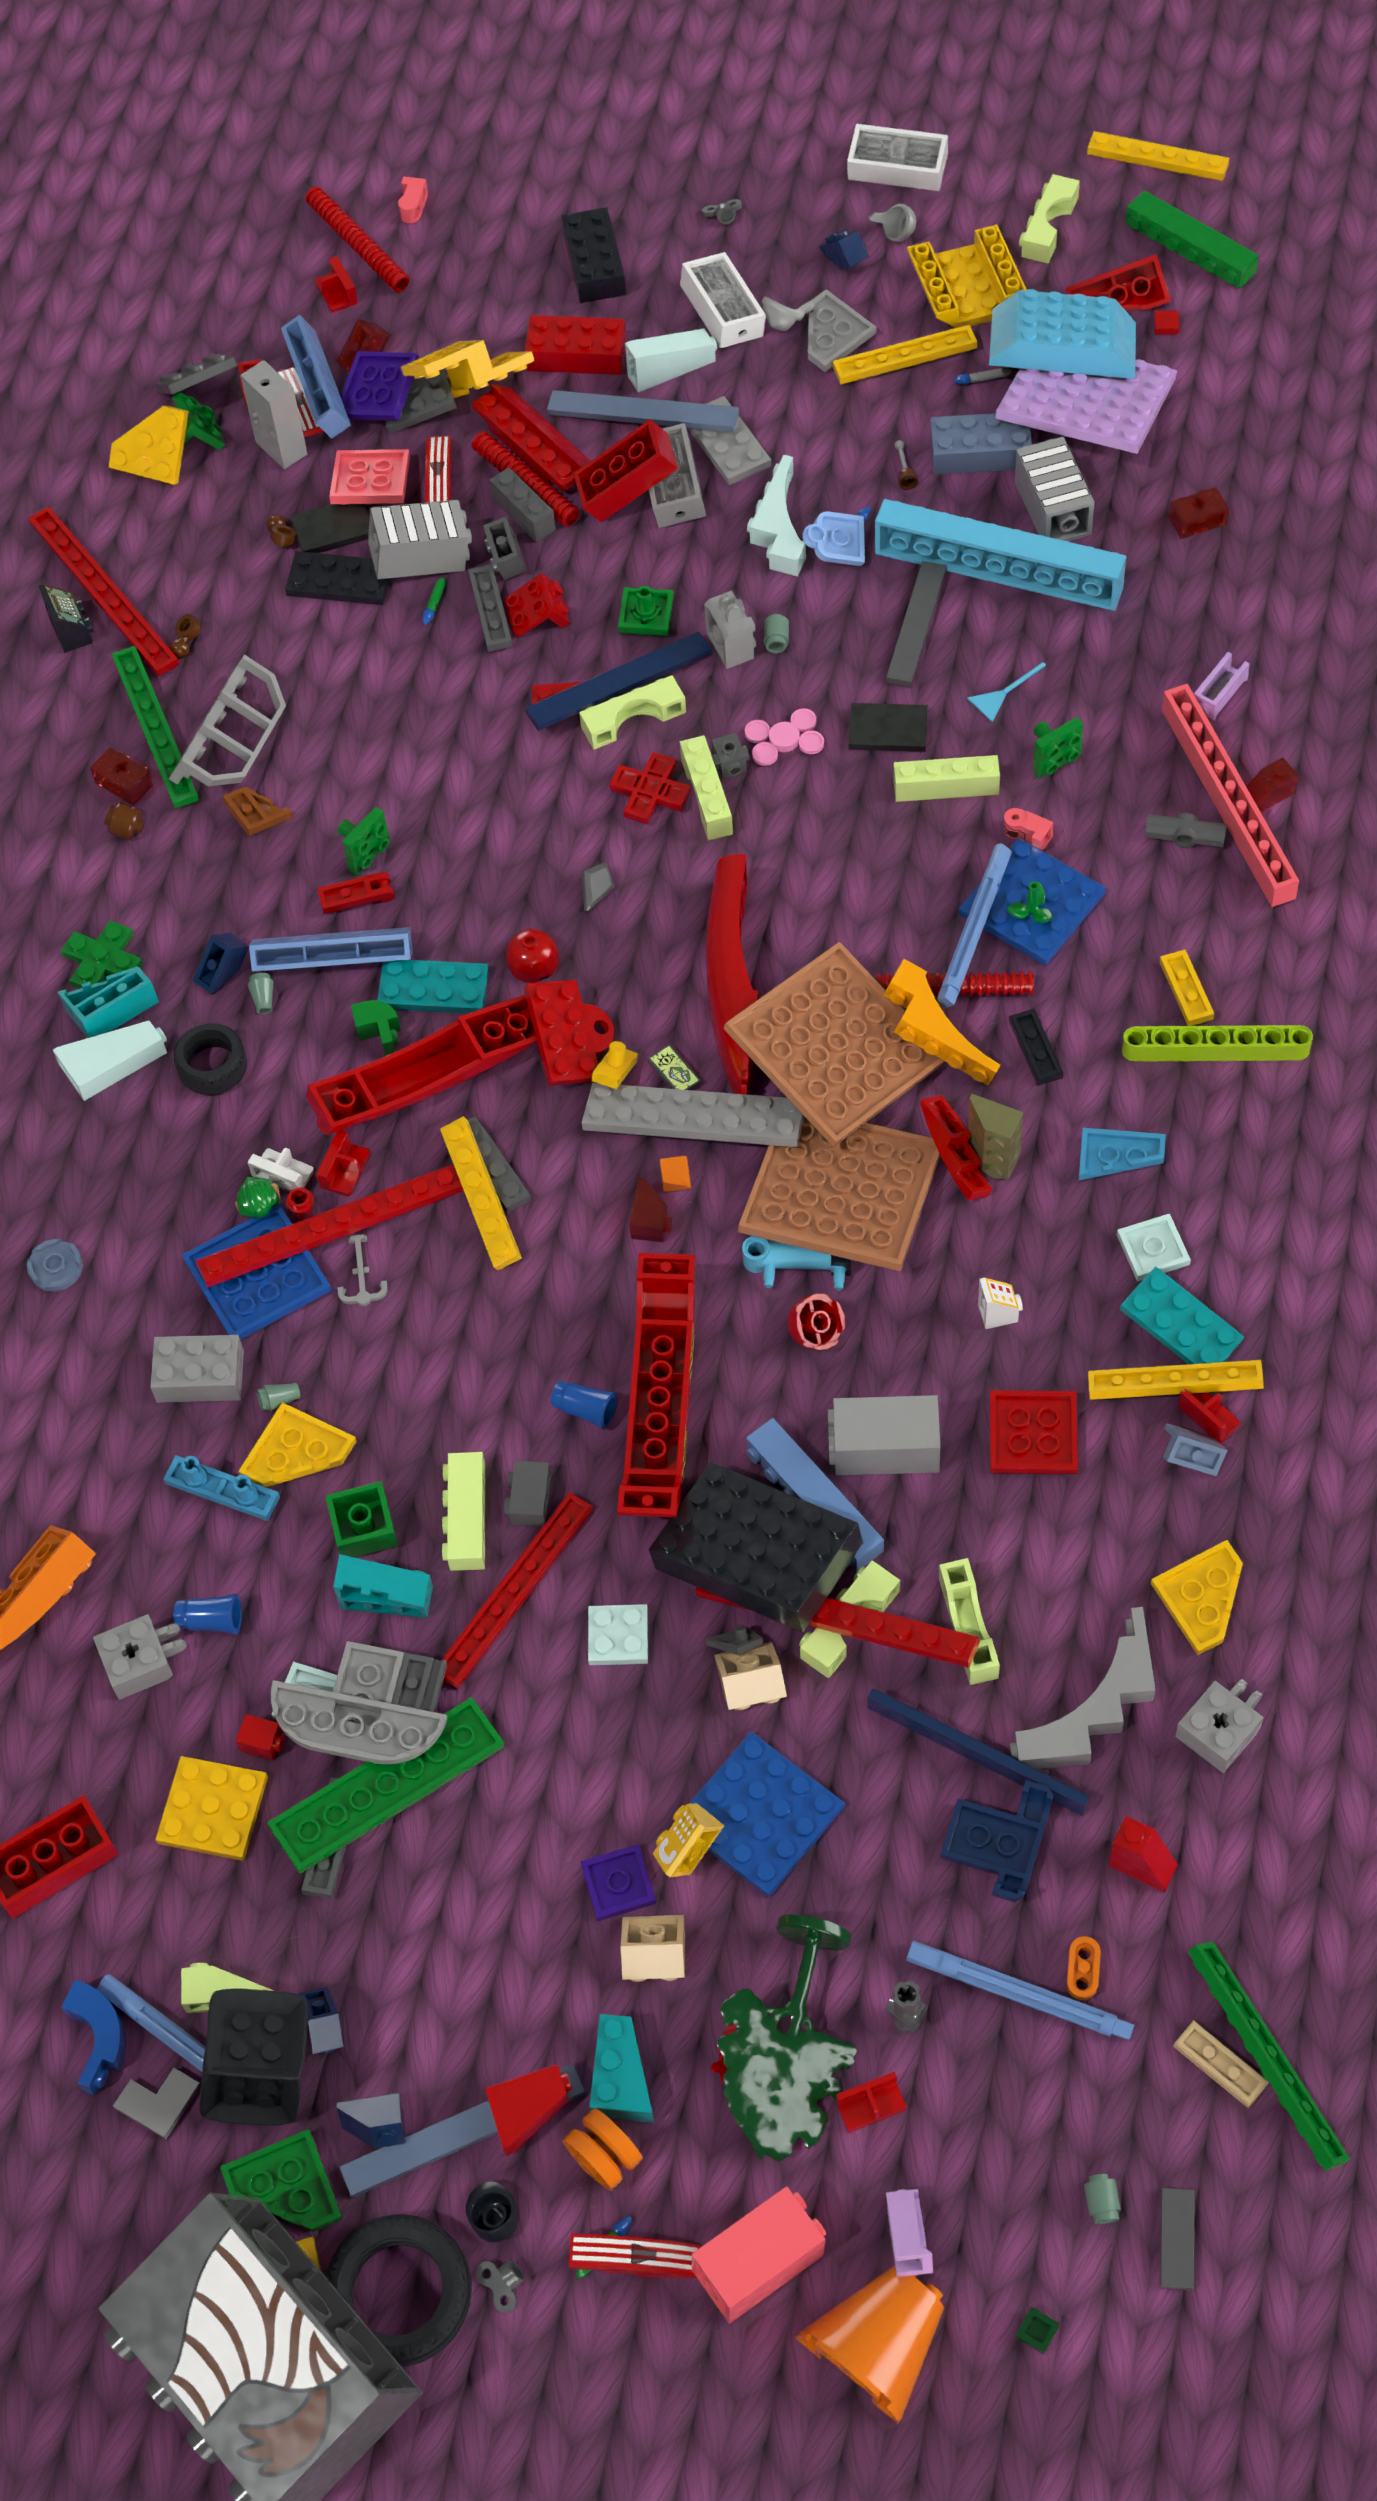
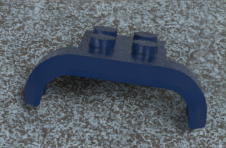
M1025 1780L1017 1816L957 1799L940 1858L998 1875L992 1890V1896L1013 1903L1024 1898L1051 1809L1053 1794L1049 1787Z

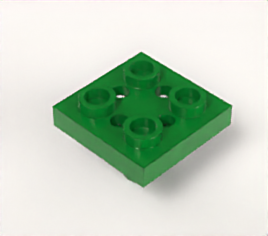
M177 392L172 397L176 408L189 411L184 445L193 436L218 450L226 444L222 437V429L215 421V413L209 406H203L192 396L187 397L181 392Z
M641 586L639 588L624 587L618 633L668 636L674 591L651 589L648 586Z
M1078 717L1055 730H1052L1045 721L1040 722L1033 729V734L1039 738L1035 741L1033 773L1038 779L1047 774H1053L1059 767L1068 762L1075 761L1081 755L1083 723Z
M375 807L357 826L345 819L339 824L337 829L338 834L345 837L342 843L349 872L356 876L371 865L372 860L380 852L385 851L390 843L384 811L378 807Z

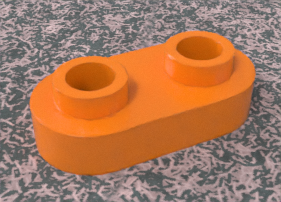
M1082 1936L1076 1938L1069 1950L1067 1990L1073 1998L1081 2001L1091 1999L1096 1994L1099 1983L1101 1949L1096 1940L1091 1937ZM1086 1951L1090 1954V1957L1082 1959L1079 1953ZM1079 1981H1084L1088 1987L1081 1990L1076 1984Z

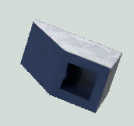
M846 229L839 233L835 232L825 238L826 242L819 246L820 250L840 270L851 268L869 257L857 230L848 232Z

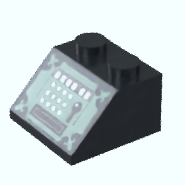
M44 584L40 585L39 589L48 617L64 653L91 644L90 633L94 631L89 618L84 619L82 616L86 613L81 600L76 601L71 591Z

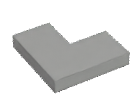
M173 2068L157 2094L130 2079L113 2107L166 2140L201 2085L199 2082Z

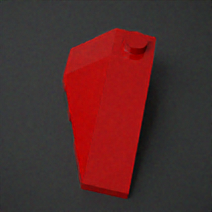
M1157 254L1135 260L1065 288L1067 295L1083 294L1089 297L1106 296L1110 299H1116L1125 310H1149L1171 302Z

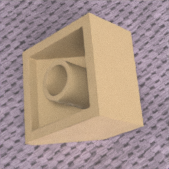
M772 1642L764 1643L758 1648L740 1656L729 1652L714 1655L728 1710H744L753 1704L761 1702L766 1704L775 1703L780 1698L787 1697L781 1665Z
M684 1915L623 1917L620 1946L622 1980L641 1982L646 1979L661 1978L666 1981H672L677 1978H685Z

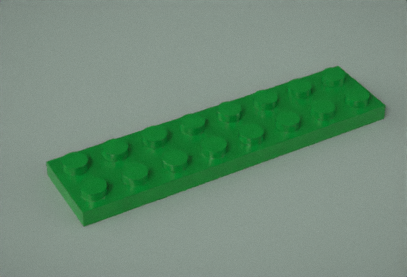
M472 1697L445 1713L448 1719L442 1734L423 1754L398 1764L365 1762L267 1822L268 1828L299 1875L505 1747L503 1740Z

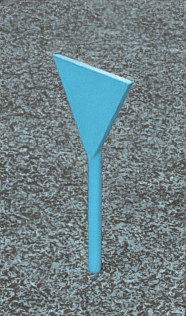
M1042 662L1001 691L967 697V700L993 722L1007 693L1040 671L1046 664Z

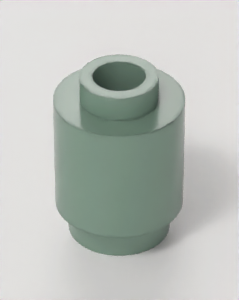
M773 614L764 620L763 642L769 652L781 653L789 643V620L780 614Z
M1108 2174L1090 2176V2182L1084 2184L1089 2216L1093 2217L1094 2224H1105L1120 2220L1118 2212L1121 2211L1116 2180L1109 2179Z

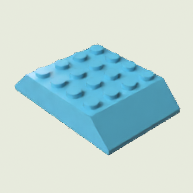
M1029 289L1017 291L993 308L989 365L1135 379L1136 322L1116 299H1110L1106 296L1089 297L1083 294L1067 295L1059 292H1037L1036 290Z

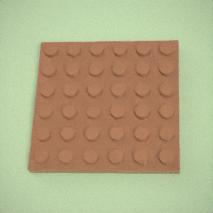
M840 942L733 1017L723 1028L833 1147L945 1063L944 1060L935 1055L928 1054L921 1047L903 1040L898 1034L894 1033L905 1011L900 1005L893 1003L889 998L883 996L886 990Z
M804 1116L798 1147L769 1145L738 1225V1232L901 1272L940 1154L933 1138L870 1123L863 1124L833 1147Z

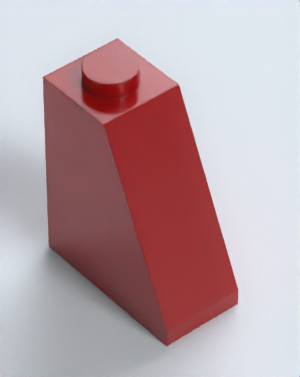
M1125 1816L1112 1844L1109 1867L1165 1893L1178 1866L1177 1862L1154 1828Z
M558 2064L485 2088L506 2156L513 2154L569 2102L566 2092L572 2090L567 2072L560 2074Z

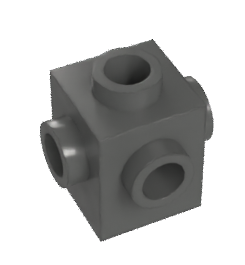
M736 733L711 740V756L715 768L719 770L722 779L747 772L746 761L749 760V753L745 745L741 746Z

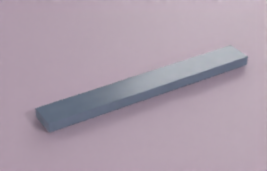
M556 390L552 391L547 407L548 415L642 424L651 419L657 425L675 426L685 423L686 428L734 432L739 415L738 407Z
M573 2063L560 2068V2074L567 2072L572 2088L571 2091L566 2092L568 2100L572 2101L585 2095L584 2088ZM489 2100L405 2137L406 2143L382 2147L340 2166L351 2197L359 2196L498 2134Z

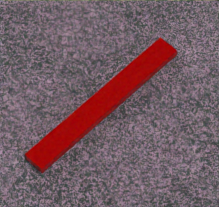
M571 1492L565 1496L440 1660H446L448 1664L443 1682L458 1690L592 1513V1505Z

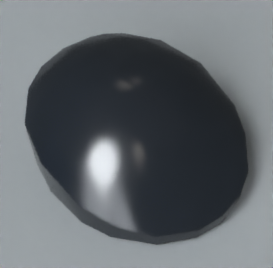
M485 2182L475 2187L469 2195L466 2203V2215L472 2229L479 2238L488 2242H499L513 2234L519 2222V2209L514 2197L504 2186L497 2182Z

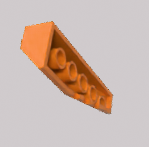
M50 1525L10 1574L9 1578L12 1582L7 1590H0V1650L17 1639L36 1623L61 1596L66 1595L72 1589L73 1582L78 1575L84 1573L92 1564L91 1559L96 1553L73 1532Z

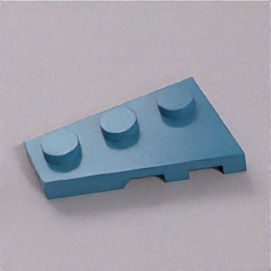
M1083 1128L1079 1181L1163 1164L1166 1134Z

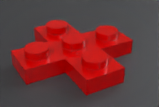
M652 752L643 771L618 765L609 787L611 791L631 796L623 811L625 818L648 824L657 805L682 812L691 793V786L670 780L677 766L675 758Z

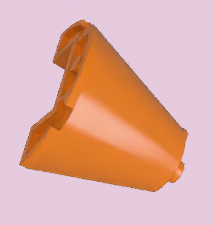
M893 2266L801 2330L795 2339L820 2360L823 2356L869 2393L872 2396V2403L898 2424L905 2412L942 2316L944 2306L940 2302L943 2294L930 2283L925 2286L916 2279L917 2275L897 2277L896 2267Z

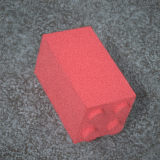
M787 2186L692 2253L693 2273L729 2324L824 2255V2236L826 2232L816 2218L810 2219L805 2212L807 2206L798 2192L792 2194Z

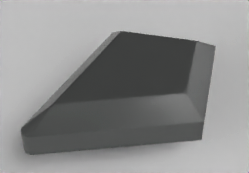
M606 862L582 871L584 911H589L615 887Z
M738 1625L734 1628V1631L705 1639L707 1646L739 1656L763 1644L762 1637L745 1625Z

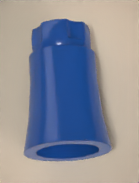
M558 1381L551 1393L550 1403L554 1408L560 1409L564 1413L576 1416L605 1430L614 1418L618 1404V1395L613 1391L598 1390L573 1382Z
M235 1593L220 1597L179 1600L174 1605V1624L179 1625L180 1629H189L190 1631H216L237 1635L242 1620L240 1597Z

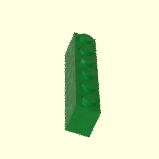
M1144 190L1127 206L1126 224L1225 280L1227 283L1240 289L1257 272L1258 254Z

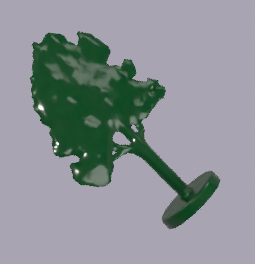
M795 1914L779 1917L776 1927L778 1933L784 1938L805 1946L791 2000L783 2008L764 2007L763 2002L754 1995L752 1990L742 1989L737 1991L723 2002L720 2010L724 2025L735 2024L737 2026L736 2030L733 2033L720 2036L717 2040V2045L723 2056V2064L727 2067V2071L723 2075L725 2083L723 2094L724 2098L728 2101L731 2114L735 2117L737 2126L742 2127L745 2136L756 2151L757 2157L762 2159L764 2155H768L778 2162L791 2155L792 2145L799 2136L805 2142V2148L808 2150L820 2141L828 2117L827 2113L821 2110L816 2103L827 2094L836 2100V2095L842 2092L841 2085L838 2079L831 2076L842 2067L848 2070L855 2063L853 2057L857 2053L856 2047L850 2042L844 2043L821 2031H814L813 2023L806 2012V2003L818 1950H845L850 1944L851 1934L845 1928L830 1921ZM787 2015H792L790 2029L787 2033L783 2034L777 2029L776 2024ZM802 2023H805L806 2026L805 2033L801 2031Z

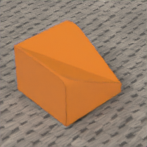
M687 1156L660 1159L664 1192L691 1189Z

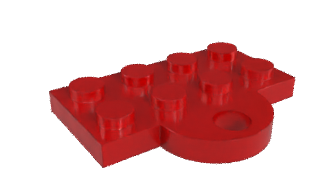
M577 980L527 983L524 987V992L548 1086L593 1082L592 1074L598 1066L596 1056L605 1052L614 1038V1026L611 1019L602 1009L594 1005L582 1003ZM597 1024L602 1026L605 1030V1034L597 1033L594 1029V1025Z

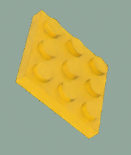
M181 1756L155 1839L157 1844L244 1861L267 1783V1773Z

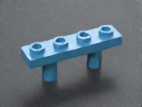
M175 1455L163 1479L166 1485L265 1521L269 1520L280 1498L279 1492L252 1483L247 1475L232 1476L199 1464V1460L194 1456L183 1458Z

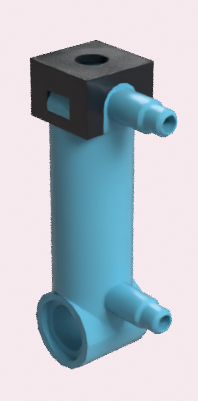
M755 1236L747 1238L742 1245L743 1265L748 1271L753 1273L764 1271L763 1280L766 1288L773 1287L775 1269L829 1270L831 1275H834V1288L838 1291L843 1289L845 1276H851L850 1259L776 1241H767V1239ZM756 1252L761 1253V1255L759 1256H752L751 1254Z

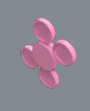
M805 708L798 709L791 715V723L779 722L772 726L771 729L762 720L749 722L745 726V737L748 741L757 743L752 751L753 760L759 765L768 766L777 760L778 752H790L798 745L800 750L806 754L819 753L824 747V738L819 732L810 731L816 725L815 713Z

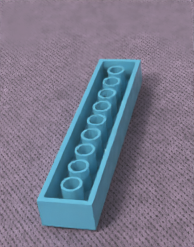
M884 499L875 520V554L920 565L922 561L947 565V571L1113 611L1116 610L1123 590L1126 555L1100 550L1091 546H1083L1069 541L1049 538L1043 535L1032 534L1018 529L1002 527Z

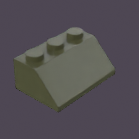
M971 1094L969 1099L968 1130L972 1135L968 1143L982 1160L980 1165L982 1172L987 1173L992 1178H1001L1008 1181L1021 1154L1024 1112Z

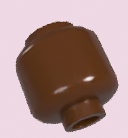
M119 802L115 806H110L104 824L108 825L109 833L130 840L135 834H141L145 821L141 819L142 813L140 809Z

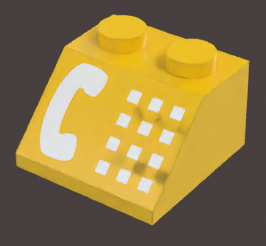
M697 1803L686 1804V1806L682 1805L673 1816L675 1822L671 1828L663 1831L656 1841L658 1846L653 1855L665 1874L670 1878L691 1875L725 1826Z

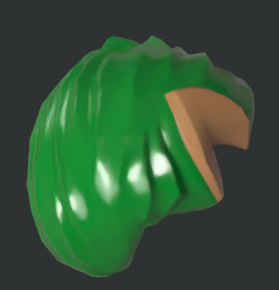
M247 1176L237 1193L235 1205L240 1214L245 1218H263L269 1213L272 1206L280 1203V1189L270 1179Z

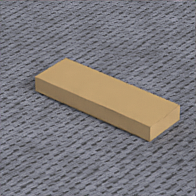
M1194 2020L1174 2043V2048L1248 2109L1269 2083Z

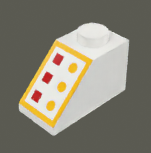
M989 1278L979 1279L978 1307L985 1329L1018 1322L1019 1311H1022L1023 1307L1020 1295L1014 1294L1012 1285Z

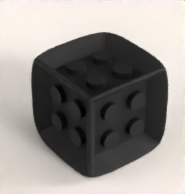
M239 1988L217 1990L212 1994L208 2011L206 2048L199 2109L202 2117L224 2123L264 2126L285 2125L295 2121L301 2097L300 2077L303 2070L308 2013L307 2001L304 1997L288 1992Z

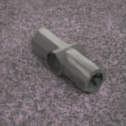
M1182 813L1176 817L1148 814L1145 837L1170 840L1181 848H1190L1195 844L1223 847L1227 824L1200 821L1197 816L1190 813Z
M910 1980L904 1983L899 1982L895 1986L893 1996L885 2009L892 2014L894 2029L903 2035L904 2033H914L920 2026V2019L928 2006L921 2001L919 1986Z

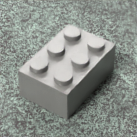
M239 1335L154 1337L150 1388L156 1402L241 1400L244 1349Z

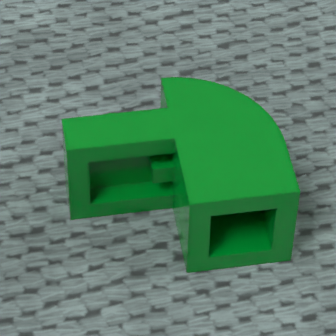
M377 1000L352 1004L351 1009L359 1041L380 1036L385 1056L394 1053V1045L399 1044L396 1032L401 1031L396 1011L389 1004Z

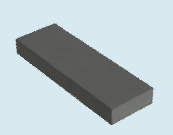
M1162 2188L1160 2289L1190 2291L1194 2289V2190Z

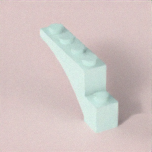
M783 455L780 464L777 463L774 467L772 481H768L765 486L763 500L760 499L757 503L755 517L750 518L748 522L747 532L750 533L751 544L768 548L766 557L769 558L771 570L798 577L806 559V544L796 534L788 515L786 497L794 474L793 457Z

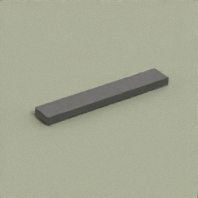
M922 561L886 676V683L911 687L946 575L947 565Z

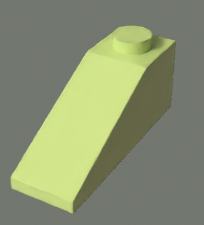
M193 1963L189 1968H181V2005L186 2013L208 2012L211 1996L217 1990L232 1988L271 1990L217 1967L209 1966L207 1963Z

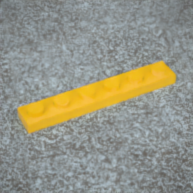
M1096 131L1092 134L1087 150L1088 155L1219 181L1224 180L1229 165V158Z
M970 325L834 360L833 369L841 385L977 348V340Z
M463 1116L440 1128L493 1267L499 1271L522 1259L470 1124Z
M1261 1360L1088 1371L1090 1400L1180 1394L1184 1389L1189 1393L1264 1389Z

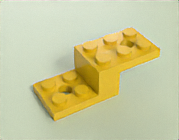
M484 340L458 341L403 365L401 369L404 376H414V379L426 376V379L438 376L440 374L439 370L445 368L452 387H462L463 390L472 387L481 389L488 386L487 381L504 379L508 377V372L512 370L513 372L522 371L527 368L526 364L535 360L532 351L506 352L490 359Z

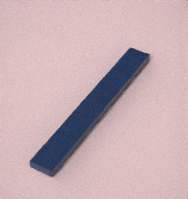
M698 631L525 708V713L536 729L540 731L574 716L588 707L601 704L613 697L711 655L712 648Z
M872 1689L867 1697L868 1709L1023 1787L1025 1780L1048 1786L1053 1794V1802L1081 1816L1084 1815L1088 1806V1795L876 1689Z

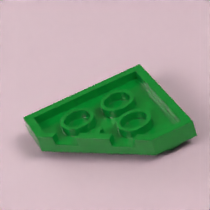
M309 2129L220 2166L230 2195L259 2198L273 2216L311 2232L343 2220Z

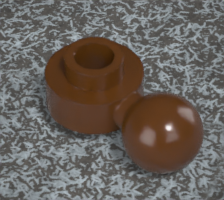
M271 515L266 521V527L271 532L270 538L274 541V544L279 547H288L294 544L296 531L286 526V522L281 515Z
M185 614L178 620L175 632L179 638L170 644V650L178 659L185 658L189 654L188 641L196 638L200 633L201 623L191 614Z

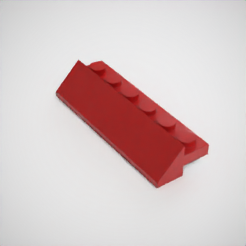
M490 384L491 391L472 403L473 410L488 423L489 430L549 485L553 483L562 492L576 484L574 472L589 463L590 460L514 390Z

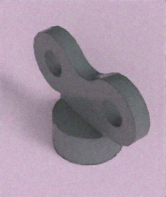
M734 199L720 205H708L702 209V213L706 217L716 215L720 223L730 224L735 219V211L742 208V202Z
M510 2259L500 2268L492 2261L480 2263L476 2269V2278L481 2285L492 2289L495 2308L502 2313L513 2311L518 2303L517 2294L513 2290L525 2280L520 2267ZM486 2269L491 2271L490 2278L485 2277ZM505 2295L509 2298L507 2305H504L502 2302Z

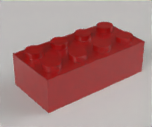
M530 315L525 352L532 351L535 361L526 364L527 371L622 375L625 343L627 341L625 319Z
M649 419L574 472V477L583 509L598 521L603 522L678 469L668 433L653 420Z
M85 1795L0 1844V1901L12 1919L119 1855Z

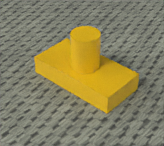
M615 1041L610 1043L609 1052L593 1071L592 1081L617 1089L637 1063L638 1053L627 1050L622 1042Z

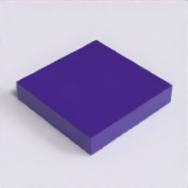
M639 1844L580 1861L597 1921L656 1904Z

